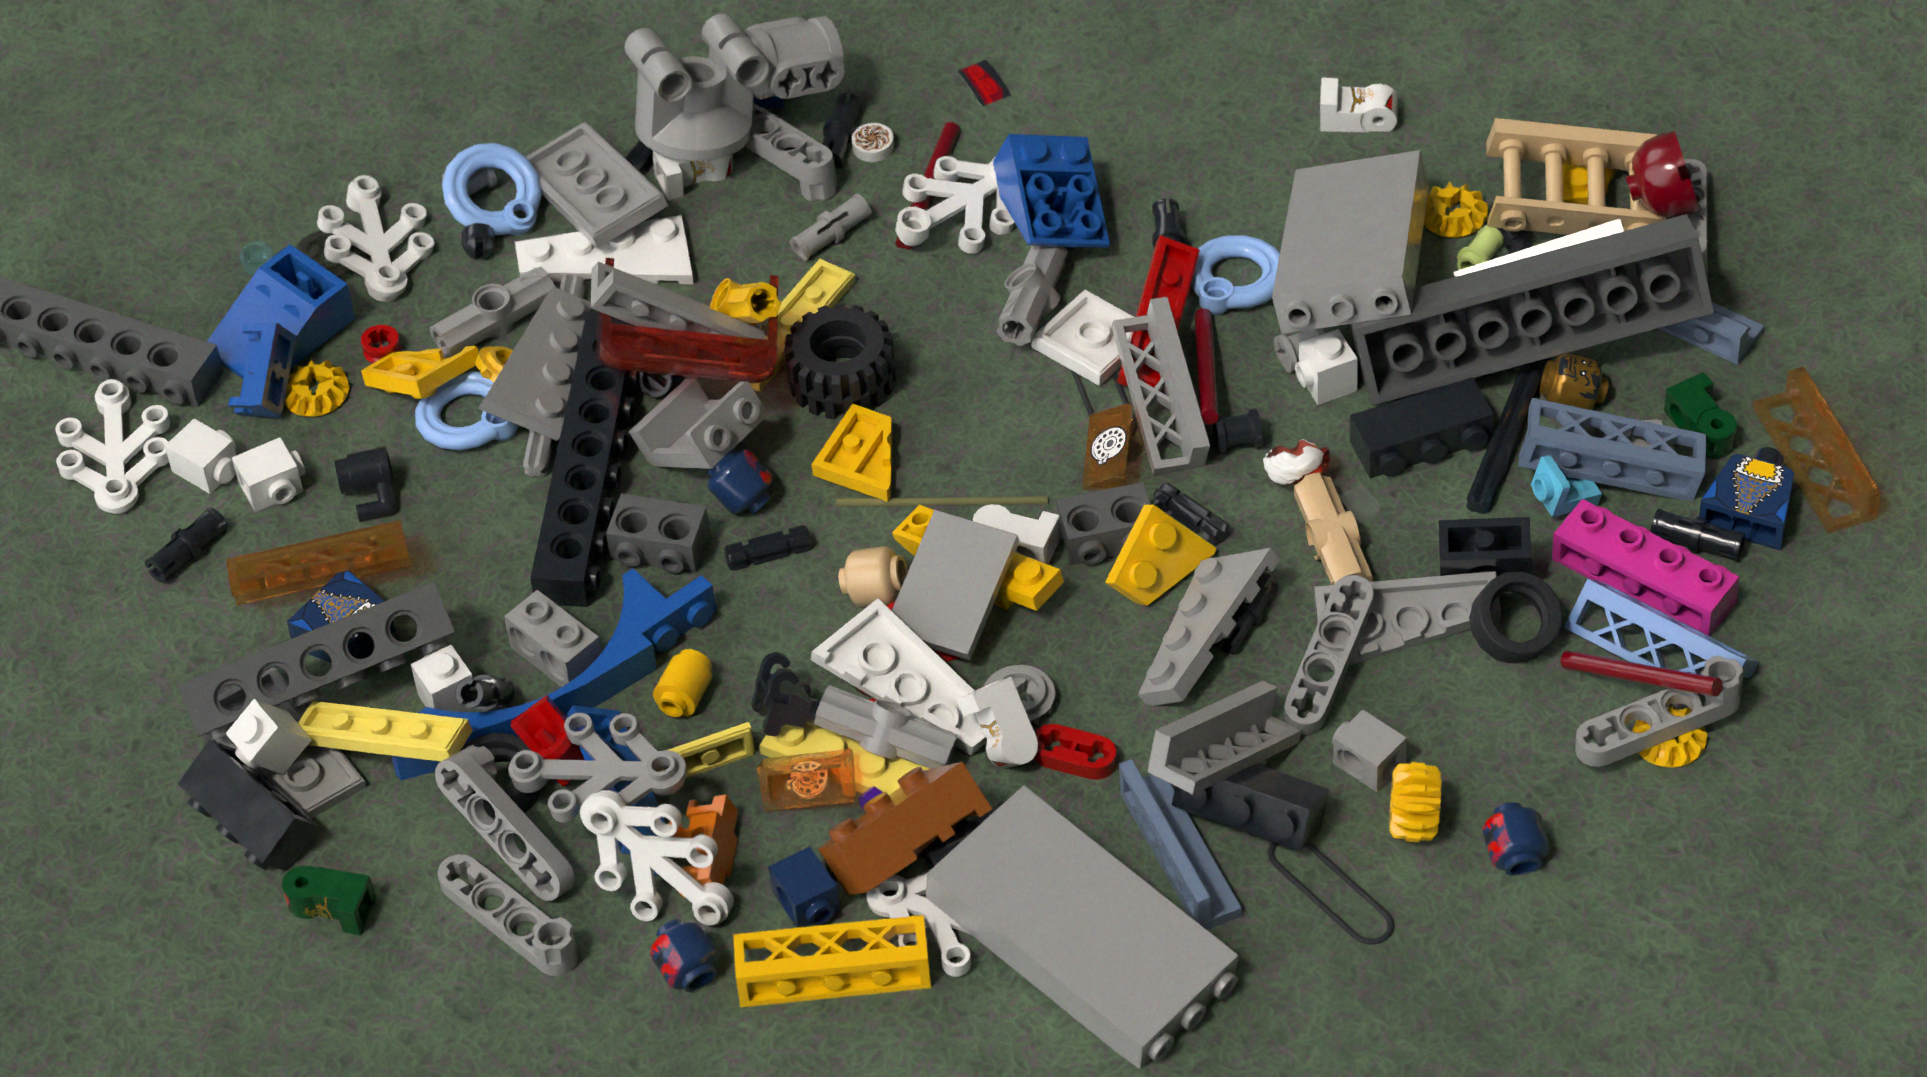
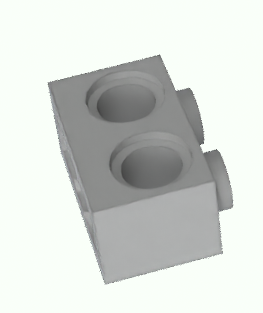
M538 590L504 616L510 647L561 687L583 673L602 653L599 636Z

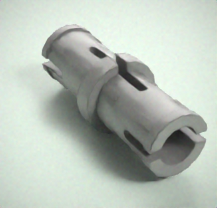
M855 194L832 212H823L817 217L815 224L791 238L790 245L792 250L806 262L812 255L834 241L837 244L845 238V232L871 216L872 211L869 204L861 195Z

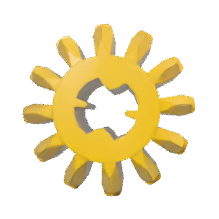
M1411 762V764L1399 763L1394 769L1389 810V831L1393 838L1405 839V842L1432 841L1438 833L1442 780L1441 772L1437 766L1425 765L1422 762Z

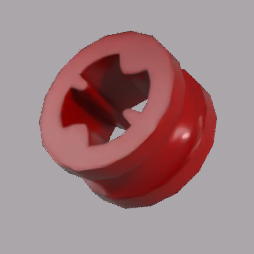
M385 324L375 325L365 330L361 336L363 355L370 363H375L392 352H401L399 335L392 326ZM387 341L388 345L383 347L382 342ZM379 342V348H374L373 345Z

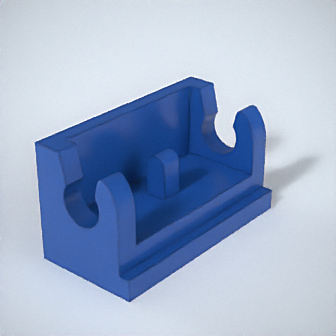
M277 322L245 323L242 333L249 334L250 346L240 397H231L228 407L235 408L234 413L237 415L281 418L296 335Z

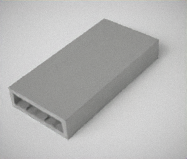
M1421 150L1309 167L1295 171L1272 293L1281 334L1411 315L1429 191Z
M1024 785L927 873L926 898L1110 1048L1139 1069L1151 1058L1155 1061L1162 1059L1174 1043L1173 1037L1183 1027L1187 1030L1193 1029L1206 1012L1205 1006L1214 997H1217L1219 1000L1225 998L1237 983V953Z

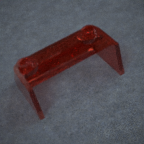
M606 257L605 264L614 267V258ZM770 275L768 284L776 288V295L778 297L779 276ZM598 311L596 358L601 365L615 371L730 383L748 381L750 384H756L768 380L774 373L777 359L778 313L776 317L766 318L761 322V329L765 331V339L614 324L611 323L610 315Z

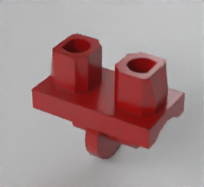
M548 695L511 721L510 727L531 751L540 754L543 759L584 760L579 745L573 744L568 739L564 728L567 717ZM572 779L556 780L561 784L562 787H564Z

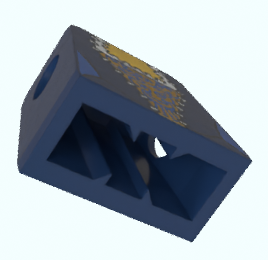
M1771 447L1761 448L1756 459L1741 454L1732 455L1703 495L1700 503L1699 517L1707 518L1708 523L1718 527L1746 533L1745 541L1781 551L1792 497L1794 472L1791 468L1782 466L1784 462L1783 455Z
M343 567L287 621L291 639L382 603L384 600L351 571ZM393 621L390 624L391 635L396 632ZM356 634L348 640L347 648L354 658L365 659L373 653L374 645L367 635ZM314 651L309 654L331 663L329 656L322 651Z

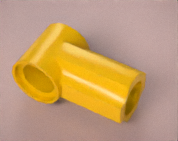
M726 278L715 290L710 302V309L756 327L758 323L763 322L766 318L776 317L782 303L778 300L776 288L768 283L759 282L740 285Z

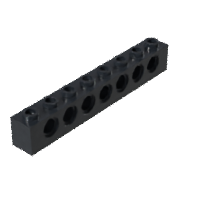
M586 312L530 577L533 593L536 590L540 591L558 606L588 607L591 592L599 591L601 569L597 565L598 557L606 556L608 546L607 531L603 530L605 523H610L614 513V498L610 497L612 489H619L621 465L617 461L618 456L626 455L628 446L627 430H624L625 423H632L634 418V398L630 397L631 391L639 390L640 388L638 375L641 368L637 361L638 358H645L647 353L646 332H640L639 327L605 313Z

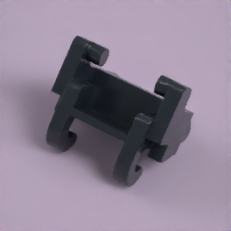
M780 652L768 654L761 662L755 682V692L751 701L752 709L755 712H759L761 716H766L763 731L768 736L779 735L784 725L805 728V725L813 726L819 707L818 699L809 697V682L800 681L793 670L786 669L790 666V661L785 654ZM780 664L783 667L782 669L778 668L776 672L771 674L773 665Z

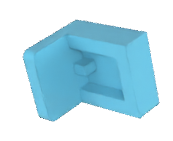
M1550 455L1540 458L1531 487L1535 497L1543 503L1551 517L1571 513L1582 499L1598 506L1602 493L1593 481L1564 476Z

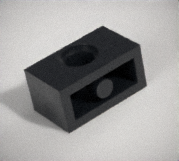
M1530 517L1438 520L1440 576L1493 571L1496 572V577L1506 572L1522 571L1532 574Z

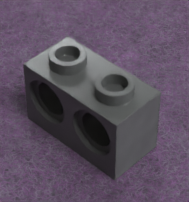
M1144 482L1056 499L1057 514L1060 515L1061 537L1070 566L1080 563L1094 565L1105 558L1119 556L1143 506L1151 505Z
M621 493L606 532L610 559L617 560L619 563L631 567L643 564L660 567L669 573H679L681 571L696 573L710 535V527L706 506Z

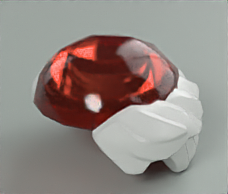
M1301 439L1293 449L1278 445L1270 450L1266 457L1263 458L1264 468L1269 478L1275 483L1294 487L1306 475L1320 472L1324 476L1330 466L1331 453L1329 447L1319 449L1315 443Z

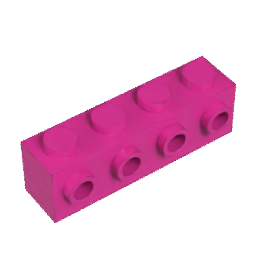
M1584 499L1578 503L1553 533V561L1589 579L1603 581L1711 636L1737 603L1739 576L1731 573L1724 566L1715 565L1691 553L1687 548L1675 545L1653 534L1647 528L1636 526L1614 515L1610 510L1598 507Z

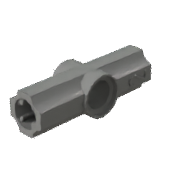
M1031 246L1024 264L1014 270L1006 279L1004 286L1010 295L1000 315V324L996 330L1004 342H1012L1018 346L1031 342L1041 318L1057 306L1060 301V295L1055 290V286L1065 265V258L1068 253L1065 247Z
M542 266L528 271L504 286L498 284L482 286L472 296V304L429 327L431 337L438 349L442 348L443 355L446 358H451L461 352L465 346H473L487 337L501 338L506 336L513 330L517 320L539 309L551 288H556V286Z
M831 685L825 690L814 724L821 728L859 741V745L863 749L873 754L896 759L899 756L930 769L948 765L958 734L950 730L948 731L935 724L914 718L910 710L898 704L884 700H874L873 702Z

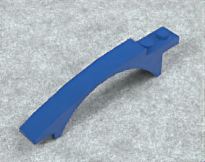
M633 568L623 574V608L612 638L598 658L583 673L568 684L548 694L549 698L567 717V713L573 705L594 708L656 671L657 665L654 653L670 649L679 636L692 627L698 628L705 625L711 619L713 613L717 611L713 585L701 575L666 599ZM542 698L519 706L486 712H457L426 707L418 713L468 719L473 731L465 742L466 744L478 736L490 733H507L519 737L510 727L511 721ZM391 755L396 776L400 780L435 772L437 765L441 762Z

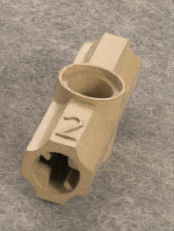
M1320 472L1304 476L1300 483L1294 485V496L1306 523L1309 546L1314 545L1317 556H1314L1315 560L1321 559L1331 585H1335L1340 578L1347 575H1359L1372 582L1371 571L1360 548V535L1355 517L1351 511L1345 512L1331 477H1325Z

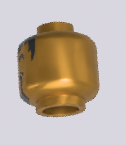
M1568 353L1559 355L1555 361L1549 360L1547 362L1540 383V394L1546 395V401L1592 410L1595 403L1602 404L1608 390V379L1602 378V369L1598 361Z

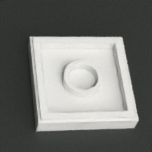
M1084 290L1034 334L1032 348L1101 386L1122 366L1112 331L1113 320L1132 318L1133 316L1091 292ZM1131 332L1126 333L1127 341H1129Z

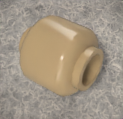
M880 546L854 550L847 557L845 567L839 570L840 589L843 594H849L853 603L858 607H868L877 598L885 605L896 602L908 573L907 565L901 555H896L890 547Z

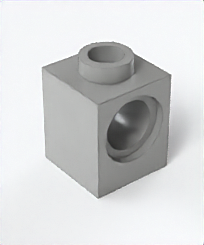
M1362 710L1350 722H1343L1332 738L1333 764L1376 792L1393 777V771L1399 763L1406 764L1407 737L1365 710Z

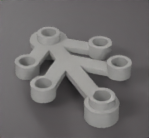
M575 713L569 716L564 724L568 739L573 744L580 745L594 760H545L536 752L523 750L513 756L508 768L513 785L517 790L524 793L540 790L547 783L548 779L587 780L572 792L569 790H558L549 797L548 807L552 817L558 822H568L574 819L589 795L608 790L619 781H633L619 793L612 791L624 800L626 806H632L651 792L661 796L674 794L683 786L687 775V767L682 756L674 751H657L640 733L636 718L627 713L615 716L611 720L609 728L613 740L619 745H627L640 761H622L595 733L590 716L585 713ZM579 726H586L582 731H574ZM624 727H631L626 732H619ZM563 803H570L569 806L564 809H557V807Z

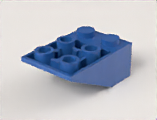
M1009 134L993 160L999 196L1028 246L1108 248L1110 243L1088 137Z
M289 244L258 268L207 342L217 345L221 363L243 379L250 346L249 334L242 333L243 325L245 323L277 322L296 335L291 368H293L294 364H298L355 319L348 284Z

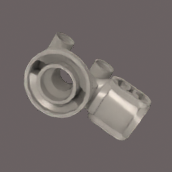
M719 13L706 21L701 32L702 39L709 47V58L691 56L677 59L656 31L651 28L635 30L629 35L624 46L625 53L638 69L635 114L636 134L653 151L681 160H714L729 156L742 149L749 141L751 135L753 96L756 99H764L776 95L786 99L824 92L836 87L844 76V55L841 40L833 22L826 16L810 18L808 21L801 17H792L756 24L743 31L732 16Z

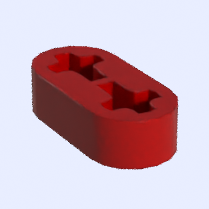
M1060 724L1043 725L1035 731L1038 747L1034 760L1045 768L1092 780L1104 779L1110 776L1116 769L1117 751L1115 744L1104 736ZM1053 741L1060 742V746H1055L1052 751L1045 750V746H1050ZM1096 752L1103 753L1104 758H1098L1096 763L1089 762L1088 757H1094Z

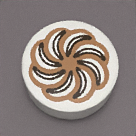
M868 123L860 126L852 135L854 154L859 159L867 162L884 160L891 155L894 149L892 131L887 126L879 123Z

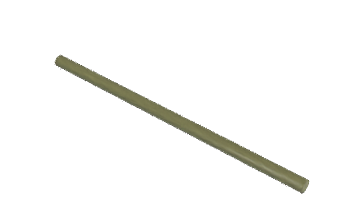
M1048 496L890 498L888 502L878 498H836V507L918 506L919 504L922 506L1048 504Z

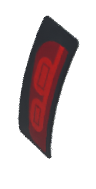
M987 60L957 71L970 87L982 107L1012 96L1000 76Z

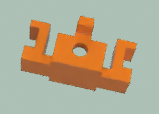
M726 794L714 796L712 804L702 806L695 799L689 800L686 816L690 820L689 828L684 829L680 824L675 834L670 836L694 838L704 833L703 835L709 836L716 842L718 852L710 866L706 868L695 866L681 867L701 885L711 882L723 885L725 877H730L738 841L734 834L738 809ZM696 848L700 854L708 855L704 849Z

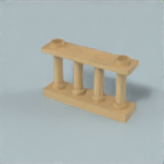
M1495 118L1486 141V156L1503 159L1504 196H1496L1487 219L1488 227L1503 228L1507 231L1525 230L1571 235L1617 219H1621L1627 230L1666 220V218L1658 217L1649 212L1644 206L1642 199L1633 201L1631 193L1630 209L1606 207L1604 168L1627 170L1629 175H1633L1632 158L1636 150L1646 140L1657 134ZM1521 160L1545 163L1546 201L1521 198ZM1563 164L1587 167L1588 205L1564 203Z

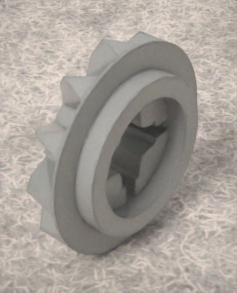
M1012 665L1004 667L993 673L984 684L986 686L995 681L1012 677L1018 694L1024 692L1027 688V701H1021L1030 722L1038 725L1040 718L1044 714H1051L1053 702L1056 700L1052 680L1043 671L1032 666Z

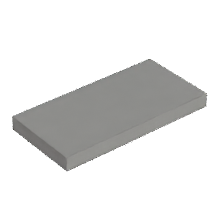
M583 122L526 157L539 175L542 195L597 249L668 206L664 195L587 122Z
M276 668L267 670L262 676V685L269 693L278 694L288 687V683ZM235 686L220 694L218 699L220 705L225 710L237 711L244 706L246 695L240 687ZM293 699L276 706L288 711L297 723L307 710L304 704L296 707ZM228 736L216 740L218 743L237 750L236 745ZM307 745L284 774L261 766L257 768L311 819L366 788L364 779L341 750L335 748Z

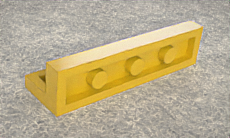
M924 915L733 934L736 982L740 1007L931 988ZM916 933L917 945L896 947L888 942L896 934ZM861 938L868 943L861 951L848 952L840 947L848 939ZM813 943L820 947L813 956L801 957L793 952L800 944ZM766 948L772 952L766 960L745 962V950Z

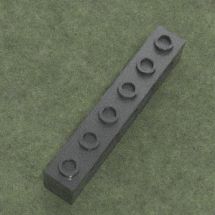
M0 277V344L15 348L24 356L32 358L37 355L53 360L55 364L64 369L75 367L89 372L92 376L102 381H107L108 379L118 380L136 392L143 393L149 391L162 395L173 404L179 405L184 402L196 407L200 405L223 372L218 348L215 344Z
M431 582L180 683L177 687L197 736L201 737L207 734L208 738L214 741L227 736L226 732L253 699L275 707L293 699L296 707L320 698L319 688L336 682L338 690L364 680L361 671L378 665L382 673L406 663L403 654L421 648L423 655L444 648L449 645L446 637L453 635L455 631L436 584ZM398 617L411 619L416 627L414 638L407 642L396 640L390 632L391 622ZM364 634L372 640L374 650L371 656L365 659H357L349 653L347 643L353 635ZM322 651L329 656L331 669L324 676H313L306 670L305 658L311 652ZM272 668L283 670L289 679L288 687L278 694L266 691L261 681L263 674ZM230 685L240 687L246 695L244 706L237 711L225 710L220 705L218 699L223 688Z

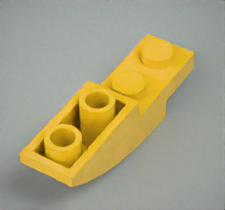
M920 504L892 532L894 539L913 556H915L934 512L933 509ZM1015 552L994 604L1007 610L1015 602L1037 611L1064 583L1061 570Z

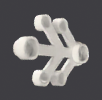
M943 156L936 160L933 174L935 179H929L920 174H910L904 180L902 193L911 202H921L926 199L927 195L948 198L927 211L917 207H907L899 212L896 234L901 242L906 245L917 246L928 238L931 228L966 209L965 224L960 231L958 245L966 253L975 254L983 249L985 232L982 229L983 198L995 191L996 209L991 213L989 223L991 231L1002 235L1011 232L1015 227L1014 220L999 196L993 160L989 164L957 161L953 157ZM958 176L979 180L974 184L956 182ZM1000 219H1005V220H1008L1009 222H1000L999 220H1000Z
M362 175L356 177L349 184L346 203L351 210L361 214L365 233L343 221V211L332 205L324 206L319 210L317 226L325 233L334 234L326 239L325 257L329 261L341 263L365 277V285L371 297L378 301L390 302L405 291L407 286L406 274L421 260L427 259L432 254L434 240L426 233L417 232L409 237L407 251L391 263L389 253L413 231L419 230L424 226L427 212L419 204H406L402 207L400 220L386 233H383L377 208L380 203L381 188L374 178ZM351 244L371 255L372 262L351 252Z
M107 380L99 385L95 393L97 408L104 415L105 444L84 433L81 422L76 418H65L58 422L55 428L61 445L74 447L106 466L107 477L86 467L82 454L76 450L62 452L56 462L60 475L63 478L74 479L95 492V501L100 509L108 513L120 514L131 509L138 500L139 491L137 487L158 467L169 463L165 449L168 441L155 436L169 429L170 419L165 407L160 405L150 406L142 413L143 424L124 441L122 414L131 406L130 393L127 386L120 381ZM143 448L145 457L125 473V464ZM155 451H162L160 453L153 454ZM76 463L73 466H67L68 464Z
M607 790L593 793L585 799L580 809L581 820L588 830L597 835L601 861L600 866L595 872V881L602 889L607 891L617 890L624 881L627 870L624 864L619 861L618 839L631 853L636 896L631 902L630 909L637 919L651 921L657 916L662 907V898L656 892L654 871L692 902L694 915L702 924L715 925L727 918L734 904L733 895L730 890L716 882L704 885L699 884L669 858H687L693 866L706 868L711 865L718 852L716 842L706 835H698L694 838L670 837L675 834L682 822V815L676 807L669 804H663L657 808L626 806L624 800L618 794ZM660 817L669 819L672 824L669 825L662 822ZM633 826H650L652 831L658 836H643ZM696 848L704 849L708 855L700 854ZM605 871L614 873L616 878H611ZM641 901L649 903L652 908H646L642 905Z
M927 873L908 880L899 875H893L867 892L868 906L879 916L898 918L908 917L909 913L916 916L924 915L942 953L943 970L951 976H962L969 971L971 967L969 949L965 945L958 943L952 928L970 933L927 898L921 896L926 894ZM888 890H894L897 892L893 896L883 895V893ZM916 933L897 934L899 947L905 946L912 941L917 942ZM952 957L963 958L959 963L949 961Z

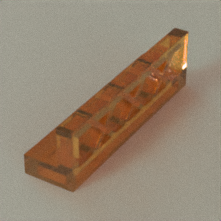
M1805 367L1788 371L1786 391L1753 401L1752 408L1777 450L1783 455L1787 467L1791 468L1794 472L1796 482L1825 531L1829 534L1877 519L1881 492ZM1789 404L1795 414L1791 424L1773 419L1768 410ZM1792 435L1812 442L1814 447L1810 455L1791 450L1788 443ZM1811 466L1830 472L1833 479L1829 487L1809 480L1807 474ZM1818 494L1824 496L1822 500H1821V498L1819 497ZM1830 498L1849 504L1854 513L1832 519L1826 506Z
M401 520L226 559L229 584L236 605L321 587L328 583L338 572L349 570L357 578L411 566Z

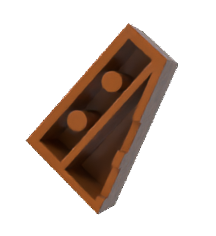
M963 762L923 771L921 766L910 770L897 780L900 785L897 790L890 795L887 792H883L872 798L863 806L865 814L855 821L852 818H848L828 832L831 839L819 847L818 850L848 896L869 892L917 860L916 855L936 839L940 838L944 842L955 833L952 827L964 818L975 815L981 817L992 810Z

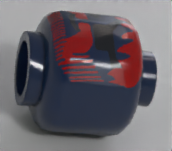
M732 449L712 469L707 471L711 476L708 480L707 488L732 514L741 513L745 509L754 514L771 498V495L766 490L771 485L773 476L749 450L736 452Z
M1510 802L1498 806L1494 810V815L1488 818L1482 827L1492 866L1505 871L1509 876L1535 872L1542 866V861L1550 851L1540 813L1532 808L1522 807L1520 803Z
M674 919L658 929L656 933L658 938L652 944L650 956L670 988L693 992L715 979L718 974L717 967L721 961V955L705 927L700 922H682L680 919Z

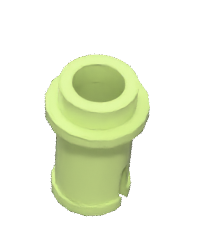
M1488 225L1483 228L1481 227L1470 245L1463 247L1458 252V269L1462 270L1490 261L1504 243V237L1501 232L1494 227H1488Z

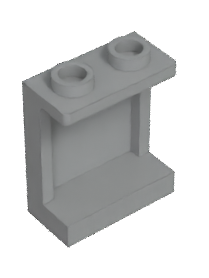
M685 379L635 425L629 433L647 462L654 467L712 469L769 414L748 381H740L721 400H709L697 379Z

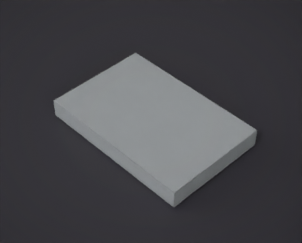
M934 510L892 612L930 648L971 660L1020 542L1018 535Z

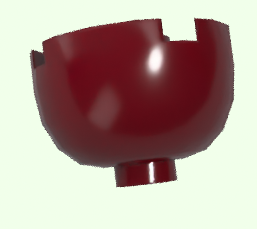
M1675 131L1658 134L1646 140L1636 150L1632 158L1633 175L1626 176L1632 200L1642 199L1644 206L1649 212L1667 219L1686 214L1688 216L1693 212L1700 211Z

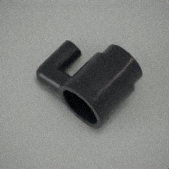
M386 445L375 449L347 454V458L335 460L336 475L341 494L354 492L357 495L372 491L377 492L378 501L356 505L359 522L395 514L397 510L395 487Z

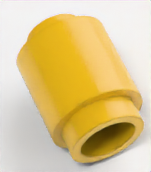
M684 649L678 655L671 658L653 691L655 702L666 715L680 717L681 715L690 716L694 713L712 680V663L704 654L693 649Z

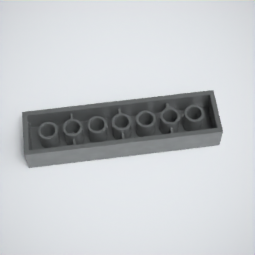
M1686 214L1416 287L1411 315L1352 323L1350 328L1363 381L1371 404L1375 405L1472 377L1487 375L1706 316L1714 312L1699 237Z

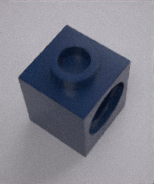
M811 847L768 866L772 892L796 928L824 925L835 913L840 911L837 885Z

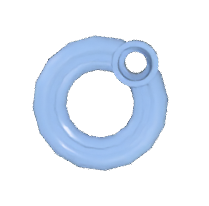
M497 143L475 144L459 152L446 167L442 182L445 204L455 220L465 227L473 223L488 224L494 229L495 235H523L531 231L535 224L536 212L538 211L542 196L539 175L529 159L514 148ZM487 167H494L505 171L516 184L517 193L515 199L508 202L502 211L491 212L481 209L473 203L467 190L469 178L474 172ZM521 210L526 213L527 217L523 219L517 218L513 211Z
M1246 235L1222 236L1209 240L1198 248L1200 252L1190 286L1199 296L1201 307L1210 310L1212 315L1224 314L1228 309L1251 308L1267 303L1272 299L1280 256L1277 248L1262 239ZM1242 257L1259 264L1262 268V275L1254 283L1245 286H1233L1225 278L1214 277L1212 275V268L1220 260Z
M475 371L464 372L439 386L434 395L421 398L415 409L416 428L426 441L441 449L460 451L480 447L494 439L500 441L508 440L515 435L519 425L485 411L482 412L481 421L469 426H449L441 420L440 413L443 407L451 400L469 394L486 396L493 382L490 379L483 378L480 374L481 372Z

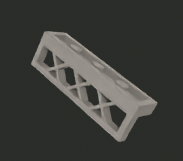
M599 261L592 268V309L740 368L765 344L764 330L710 309V306Z
M1168 298L1150 299L1146 316L1113 320L1112 331L1152 474L1155 476L1205 466L1210 444ZM1147 330L1151 342L1143 351L1127 341V332ZM1143 364L1160 373L1161 379L1155 388L1138 379L1137 372ZM1153 401L1170 410L1171 417L1165 425L1149 417L1147 409ZM1173 425L1175 426L1176 432L1171 429ZM1153 431L1158 434L1156 438L1154 437ZM1166 438L1181 447L1183 457L1161 460L1158 446Z
M1260 681L1155 730L1147 772L1191 794H1195L1298 744L1302 730L1272 717L1278 687L1265 681ZM1187 772H1194V773H1197V774L1191 775V774H1189V773H1187Z

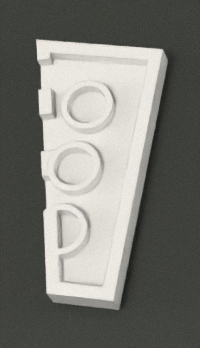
M682 215L642 221L598 249L580 231L515 242L520 276L536 267L542 266L550 275L552 282H561V279L567 274L571 276L579 275L583 279H591L592 268L599 261L653 284H658V281H678L679 284H694Z
M878 598L812 651L811 661L873 698L898 704L910 710L914 718L935 724L958 734L955 746L967 754L972 755L987 743V738L982 731L976 714L963 716L956 700L975 690Z

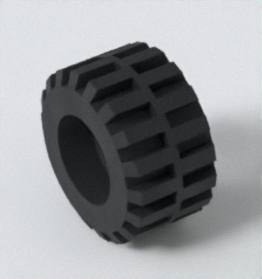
M836 304L835 308H828L826 305L819 307L818 312L814 314L811 312L802 316L803 322H795L791 326V334L786 335L784 348L789 389L792 397L796 396V401L802 408L806 405L809 406V413L818 416L822 410L825 411L826 418L836 419V413H844L845 415L852 404L871 410L872 403L879 407L885 402V394L891 395L894 389L893 381H896L893 339L887 323L884 320L879 321L878 314L873 311L865 313L863 307L854 305L852 308H846L845 304ZM838 358H850V360L844 362H829Z

